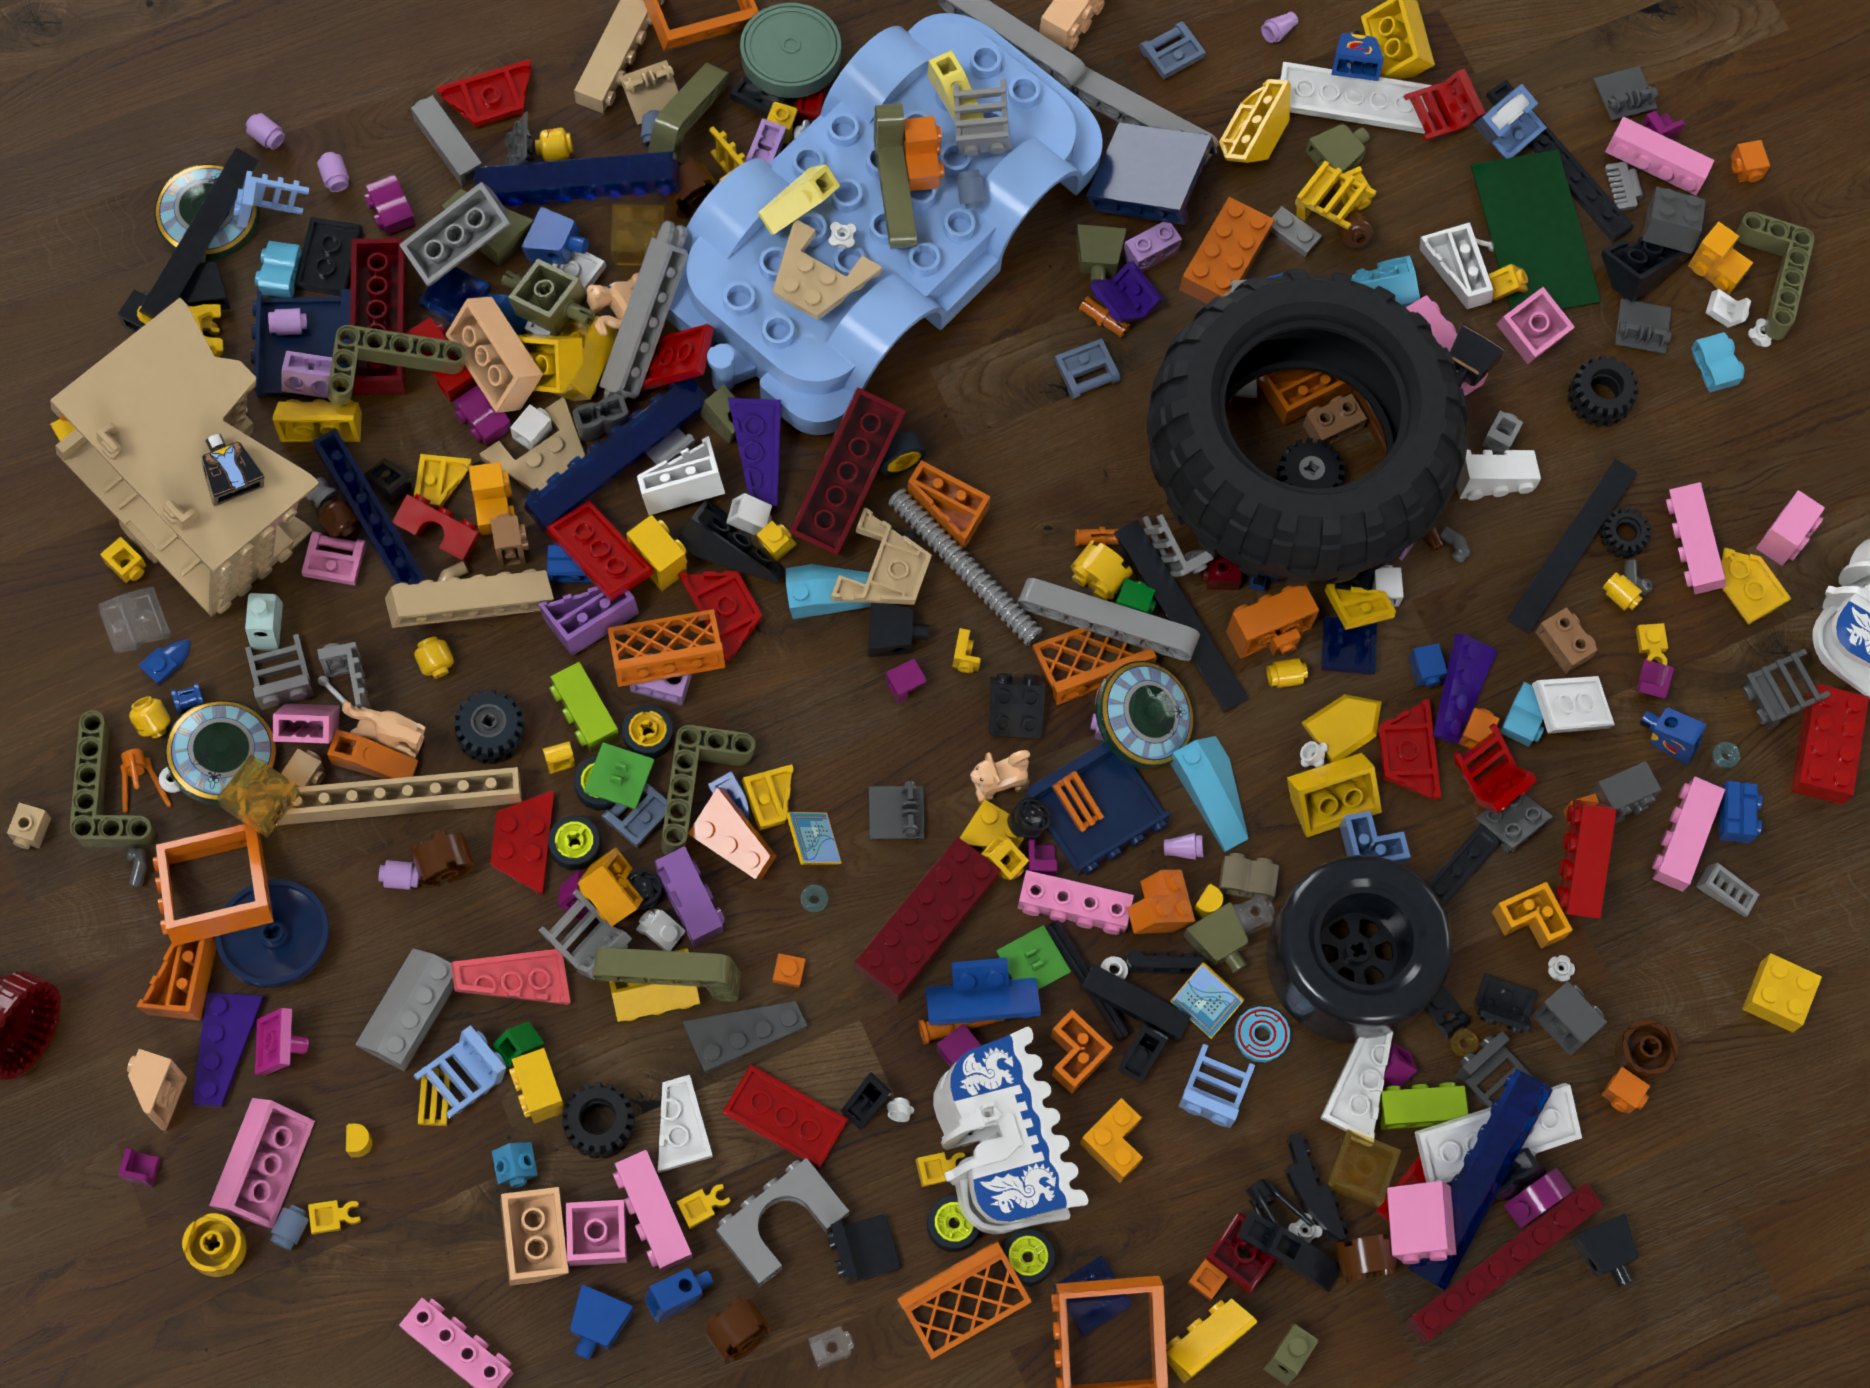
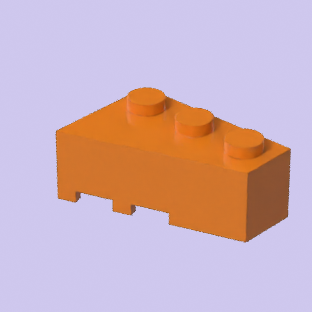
M1303 369L1276 371L1261 376L1258 380L1259 388L1283 425L1306 415L1310 409L1316 406L1322 407L1339 395L1344 396L1350 393L1352 389L1351 386L1333 376Z
M922 460L908 481L907 494H911L913 500H917L919 502L918 505H922L924 511H928L930 517H934L936 519L935 522L941 524V529L945 528L946 534H950L952 540H956L958 546L961 545L964 551L989 509L991 496Z
M216 937L173 946L171 943L163 958L164 963L157 975H153L149 982L151 986L143 1000L140 999L136 1007L148 1016L201 1021L217 948Z

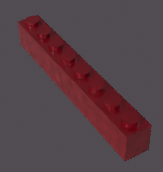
M1587 1183L1583 1184L1407 1319L1405 1323L1421 1344H1425L1604 1205Z

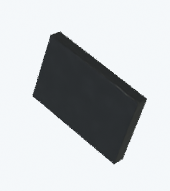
M310 217L294 283L295 290L341 296V289H348L351 280L352 239H360L362 225Z

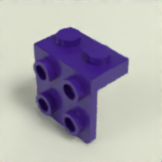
M1134 261L1128 262L1113 279L1094 280L1090 284L1096 299L1104 303L1109 310V315L1115 321L1121 323L1145 320L1164 300Z

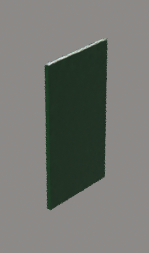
M1559 150L1472 164L1471 170L1498 269L1513 264L1523 269L1528 277V283H1526L1527 292L1517 291L1506 296L1510 311L1542 287L1545 288L1561 310L1600 304L1601 299Z

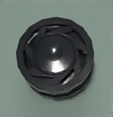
M1034 798L1022 799L1009 813L1007 818L1008 827L1017 838H1020V836L1025 838V841H1029V839L1036 840L1048 828L1051 822L1050 812L1047 807Z
M638 869L627 876L629 882L643 898L637 910L646 912L654 909L660 903L663 893L662 884L657 874L649 869Z

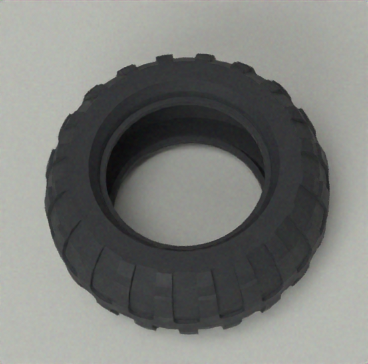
M1306 269L1286 270L1282 276L1268 279L1260 278V276L1242 282L1229 295L1222 298L1217 296L1195 314L1193 322L1175 336L1166 351V356L1153 383L1147 416L1151 469L1159 486H1162L1167 496L1166 503L1180 525L1185 524L1198 537L1197 541L1205 551L1214 557L1221 555L1228 561L1239 565V571L1246 575L1257 578L1258 574H1262L1271 578L1284 579L1285 585L1304 586L1308 581L1327 580L1331 584L1341 583L1357 577L1359 572L1372 567L1374 570H1377L1398 559L1406 548L1421 540L1432 529L1453 494L1467 454L1466 423L1468 421V408L1464 391L1458 387L1456 381L1457 370L1454 360L1447 347L1443 348L1441 344L1439 345L1436 338L1432 335L1429 322L1420 313L1410 312L1403 305L1395 301V294L1383 287L1378 286L1373 289L1367 285L1351 281L1352 275L1334 271L1331 276L1308 274ZM1289 369L1321 372L1345 382L1361 394L1369 403L1383 429L1386 457L1371 472L1345 485L1320 489L1289 485L1268 476L1244 456L1229 430L1225 406L1241 388L1266 374Z

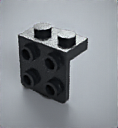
M998 673L996 677H990L989 734L997 737L1040 738L1043 734L1044 679H1039V676L1034 674H1025L1023 678H1012V674Z
M1484 973L1474 1001L1475 1010L1481 1016L1480 1020L1486 1023L1496 1025L1497 1022L1506 1024L1507 1029L1523 1034L1524 1030L1531 1032L1532 1024L1529 1017L1538 991Z
M884 1215L874 1216L843 1225L842 1221L831 1224V1233H827V1239L830 1249H836L839 1259L834 1261L839 1278L844 1277L846 1285L899 1269V1259L887 1218Z

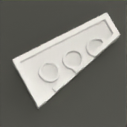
M573 252L569 263L565 265L552 264V266L579 278L585 293L586 288L589 285H593L607 267L605 261L588 252L585 254ZM529 321L525 327L527 334L556 335Z
M1393 1032L1377 1038L1365 1039L1359 1037L1355 1041L1320 1118L1369 1144H1372L1374 1141L1375 1123L1378 1119L1380 1095L1383 1091L1384 1073L1388 1063Z

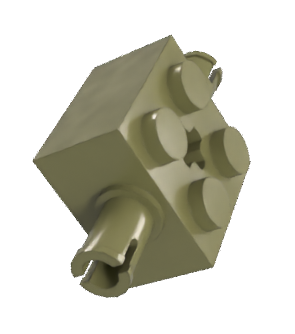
M537 259L524 277L510 270L506 271V275L502 277V285L513 290L508 299L515 315L549 332L558 335L570 318L587 327L591 325L587 320L594 321L595 312L580 305L586 298V293L580 279L559 268Z

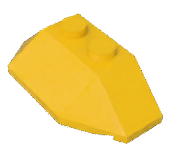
M1267 79L1263 83V87L1255 90L1240 103L1219 141L1227 161L1249 163L1269 159L1290 120L1291 84L1289 81Z

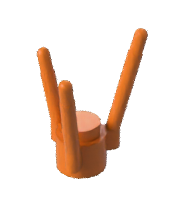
M130 749L121 754L123 764L120 765L122 773V811L124 813L128 812V775L132 777L134 788L138 789V776L145 773L144 769H147L168 808L171 807L172 804L165 790L160 786L150 758H145L141 749Z

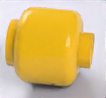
M561 127L542 130L539 140H535L537 155H542L546 163L566 161L570 153H573L571 134L566 133L565 129Z
M430 637L417 644L418 648L415 650L414 656L423 675H433L434 679H438L449 673L448 669L453 665L454 659L445 640Z
M147 696L132 704L129 718L140 736H151L155 739L166 733V727L171 719L161 700L152 699L151 696Z

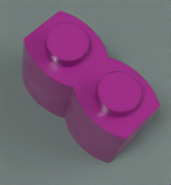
M395 175L366 185L368 194H365L364 198L368 208H374L377 213L373 217L379 230L384 229L388 236L416 225L414 215Z
M478 385L454 401L456 410L453 412L461 424L466 422L471 427L469 432L477 443L481 441L487 447L511 430V422L506 414L494 411Z

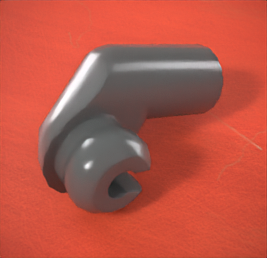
M1446 526L1440 537L1454 546L1456 550L1452 554V558L1462 563L1470 555L1468 543L1465 537Z
M1626 560L1624 562V576L1642 590L1640 595H1646L1648 592H1651L1653 589L1652 582L1638 576V562L1636 560Z
M131 847L128 849L126 856L128 861L134 862L129 884L143 887L147 871V854L141 847Z

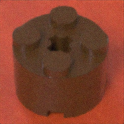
M694 157L685 159L681 166L673 171L664 173L660 178L662 183L661 193L679 218H684L683 215L685 214L693 217L698 207L717 185V182L703 162L696 161Z
M441 830L433 833L431 840L416 843L410 847L411 856L423 887L426 888L439 887V881L448 879L449 884L469 875L473 871L472 867H475L462 832L448 834L446 830Z
M1652 1019L1640 1020L1630 1026L1616 1041L1615 1057L1617 1064L1620 1068H1625L1643 1081L1654 1080L1673 1065L1678 1055V1041L1673 1031L1658 1021Z
M1391 1233L1335 1243L1342 1278L1345 1277L1346 1283L1368 1279V1273L1373 1272V1277L1396 1273L1395 1267H1398L1397 1259L1392 1256Z
M743 1295L732 1300L729 1304L730 1308L723 1313L716 1312L705 1321L707 1329L704 1335L725 1364H730L729 1358L731 1357L738 1361L748 1355L763 1342L760 1336L764 1332L769 1335L772 1327L752 1300L745 1299Z

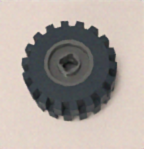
M490 689L488 694H484V690H480L476 697L473 693L467 696L468 702L462 701L460 703V710H456V721H454L456 738L463 752L466 751L467 757L470 759L477 757V762L483 763L484 759H488L489 764H495L494 759L499 758L500 762L506 760L507 754L512 757L516 753L515 748H520L522 744L521 738H524L523 716L520 707L516 706V701L512 697L507 699V694L502 691L500 695H497L496 690Z

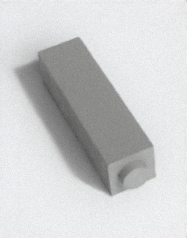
M433 95L427 99L419 100L411 107L414 122L462 188L484 176L481 161Z

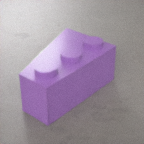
M595 586L588 588V592L574 596L568 594L563 596L561 600L551 603L544 601L538 603L545 622L570 655L573 656L608 634L609 627L620 626L639 614L635 598L630 591L610 601Z
M685 846L655 860L657 876L660 878L662 887L693 947L722 934V924L726 922L719 907L714 908L711 899H713L712 893L707 884L703 885L699 877L701 875L696 862L691 860Z

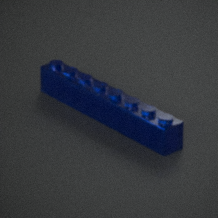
M674 151L475 167L474 187L483 182L493 190L502 205L519 206L525 203L544 204L550 201L569 202L576 199L594 200L601 197L619 198L626 195L644 196L651 193L669 194L670 192L679 191L680 162Z
M692 378L671 383L669 386L670 390L664 395L658 393L648 402L650 406L644 411L639 408L628 417L630 421L623 427L620 424L615 426L608 433L609 438L603 442L598 440L587 449L589 452L583 458L577 456L567 464L568 469L565 472L553 474L546 481L547 486L541 490L536 488L525 497L527 501L525 502L524 509L542 531L545 532L547 526L570 513L700 412L704 401L708 397Z
M335 428L312 440L317 455L343 499L348 503L356 516L359 526L394 585L398 583L413 585L425 581V577L337 429Z
M1518 1069L1506 1079L1504 1084L1505 1090L1502 1096L1493 1103L1489 1120L1479 1129L1476 1144L1473 1149L1466 1153L1463 1168L1459 1174L1453 1177L1450 1183L1456 1255H1448L1447 1259L1443 1261H1431L1430 1258H1422L1419 1263L1410 1264L1408 1270L1443 1290L1447 1288L1553 1091L1545 1083Z

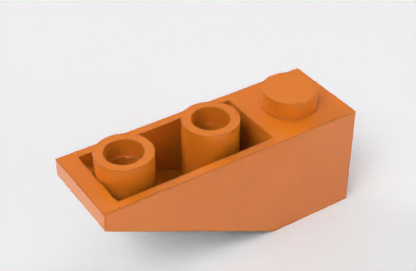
M337 729L327 754L332 765L381 779L413 777L419 762L415 758L365 737Z

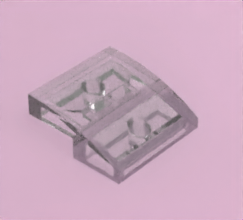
M154 587L129 592L98 604V610L115 654L140 649L143 643L166 639L170 636V630Z

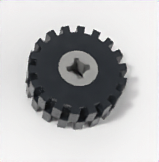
M1307 438L1303 444L1302 439L1296 441L1295 446L1291 444L1287 447L1286 452H1283L1276 470V480L1302 488L1341 486L1345 470H1342L1344 462L1343 460L1339 461L1340 453L1338 451L1332 452L1333 446L1331 444L1325 447L1322 445L1323 440L1318 439L1317 443H1313V438Z

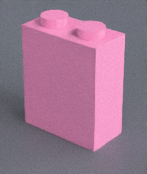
M285 703L273 714V741L330 743L336 729L339 730L340 705Z
M1443 1181L1387 1188L1392 1256L1401 1260L1403 1264H1417L1422 1258H1430L1431 1261H1443L1447 1259L1448 1255H1456L1451 1186Z

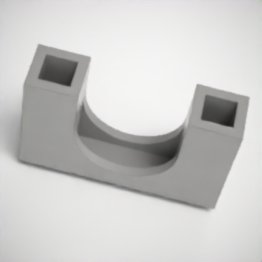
M807 1158L802 1162L799 1160L794 1161L785 1169L786 1175L779 1180L776 1177L770 1180L763 1187L765 1191L757 1198L754 1195L750 1196L740 1205L742 1210L734 1216L732 1213H729L718 1222L720 1227L716 1229L717 1235L759 1288L782 1270V1265L762 1241L758 1231L761 1216L770 1206L783 1201L798 1203L810 1212L826 1234L830 1232L831 1224L843 1221L849 1216V1210Z

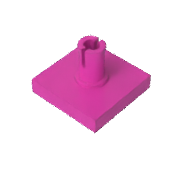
M280 1008L257 1019L255 1075L266 1076L289 1066L290 1053L304 1054L307 1052L308 1038L291 1036L292 1009Z

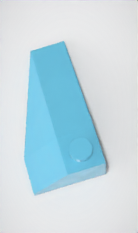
M1410 255L1377 263V269L1365 271L1362 268L1356 270V273L1352 275L1351 281L1367 285L1373 289L1380 286L1395 294V301L1404 307H1408L1420 299L1416 273Z
M815 564L786 568V587L792 618L798 619L871 607V603L830 600L839 575L866 584L870 572Z
M1217 737L1198 739L1172 753L1173 761L1169 763L1223 851L1226 853L1248 841L1249 838L1230 758Z

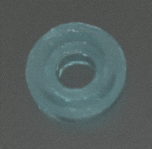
M1722 742L1714 748L1712 757L1719 767L1729 769L1739 762L1740 752L1734 744ZM1721 753H1727L1729 760L1724 759Z
M810 885L803 890L801 904L807 911L816 913L822 911L827 906L828 894L823 887ZM815 895L820 900L818 903H811L809 898Z

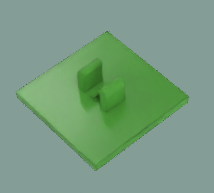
M602 743L584 793L636 810L654 759Z
M1044 925L996 950L999 958H1007L1008 973L1012 980L1036 978L1038 990L1071 973Z

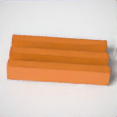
M1073 771L1052 785L1079 832L1085 831L1088 826H1092L1097 820L1104 818L1077 772ZM1071 780H1073L1074 784L1078 788L1085 802L1092 811L1093 816L1089 814L1082 800L1080 799L1074 787L1070 783ZM1065 785L1086 821H1081L1063 792L1062 786Z

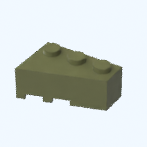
M461 189L442 205L443 211L467 192ZM507 208L505 209L511 225L479 248L498 267L505 264L522 248L523 242L534 221Z

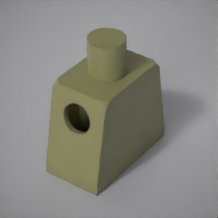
M1341 124L1309 139L1305 152L1318 167L1324 161H1327L1329 166L1334 169L1340 168L1342 173L1354 169L1363 160L1366 151L1363 144L1369 141L1370 137L1368 132L1362 127L1352 133L1346 125Z
M1078 224L1075 240L1079 271L1083 274H1091L1090 283L1094 280H1106V275H1116L1126 228Z
M723 385L704 401L700 416L727 443H731L737 437L728 397H735Z
M1231 902L1186 929L1184 933L1186 940L1202 957H1205V960L1213 968L1226 962L1233 974L1247 966L1240 952L1247 947L1249 942Z
M1291 1324L1263 1370L1288 1386L1297 1376L1319 1340L1296 1324ZM1278 1365L1283 1366L1288 1372L1281 1369Z

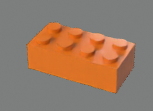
M1229 197L1183 274L1179 290L1205 304H1208L1217 296L1222 298L1225 293H1229L1232 288L1230 285L1232 280H1244L1270 235L1274 219Z

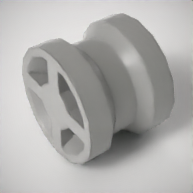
M323 477L316 479L319 482V486L305 496L308 500L314 502L318 510L333 498L336 500L338 492L334 488H330Z

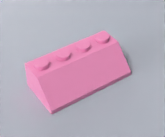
M252 1098L209 1206L231 1216L273 1229L315 1121L272 1100Z

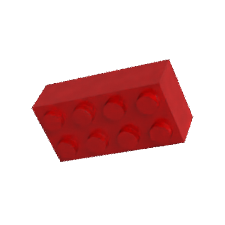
M1816 684L1815 687L1819 694L1829 691L1831 696L1804 709L1791 792L1844 805L1854 793L1869 696ZM1810 692L1807 694L1806 701L1812 698Z
M1573 799L1572 806L1569 805L1567 809L1566 820L1570 824L1568 833L1565 832L1563 836L1562 847L1566 851L1564 860L1561 859L1559 863L1558 874L1562 878L1560 887H1556L1555 898L1562 911L1568 915L1601 918L1617 809L1605 803Z

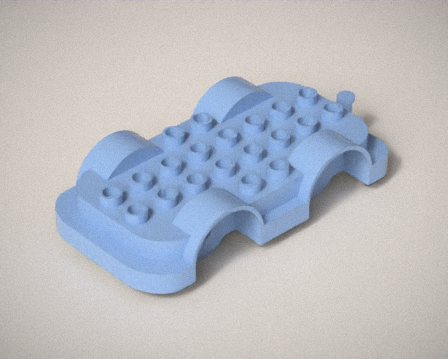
M941 13L925 17L908 32L901 26L889 27L869 40L853 56L832 85L823 104L821 115L770 163L761 158L743 163L722 179L704 199L686 228L687 236L685 237L683 249L687 250L688 258L666 318L680 331L707 323L714 327L710 347L715 342L718 345L709 349L707 361L711 367L712 383L715 389L718 390L721 386L725 385L728 390H731L735 384L757 376L760 379V398L781 399V417L794 428L812 435H825L835 432L856 387L865 390L870 377L881 360L905 332L924 317L941 331L1001 271L1003 254L1014 232L1029 211L1051 188L1060 182L1073 194L1077 195L1091 182L1099 168L1102 152V134L1097 120L1079 98L997 32L978 20L960 14ZM952 50L963 68L972 90L1001 87L1000 79H1006L1008 126L1012 150H1006L1001 154L982 152L976 156H965L959 153L956 143L955 122L927 77L929 60ZM1001 96L976 98L978 104L1001 102ZM902 103L904 119L934 116L936 126L941 127V154L937 156L938 162H943L945 177L940 178V188L910 191L917 246L890 249L874 147V114L876 105ZM1002 111L982 113L984 118L1002 117ZM827 164L840 187L823 202L797 219L816 230V236L803 253L845 276L850 273L861 256L882 266L883 272L877 278H871L862 289L852 292L844 298V302L819 320H816L773 296V287L793 222L771 235L759 217L758 212L809 167ZM979 169V174L983 177L986 201L981 202V207L966 209L965 204H960L956 180L959 179L958 172ZM838 222L841 225L851 223L855 225L856 232L853 234L855 244L853 247L840 249L829 244V237L832 234L830 225L832 223Z

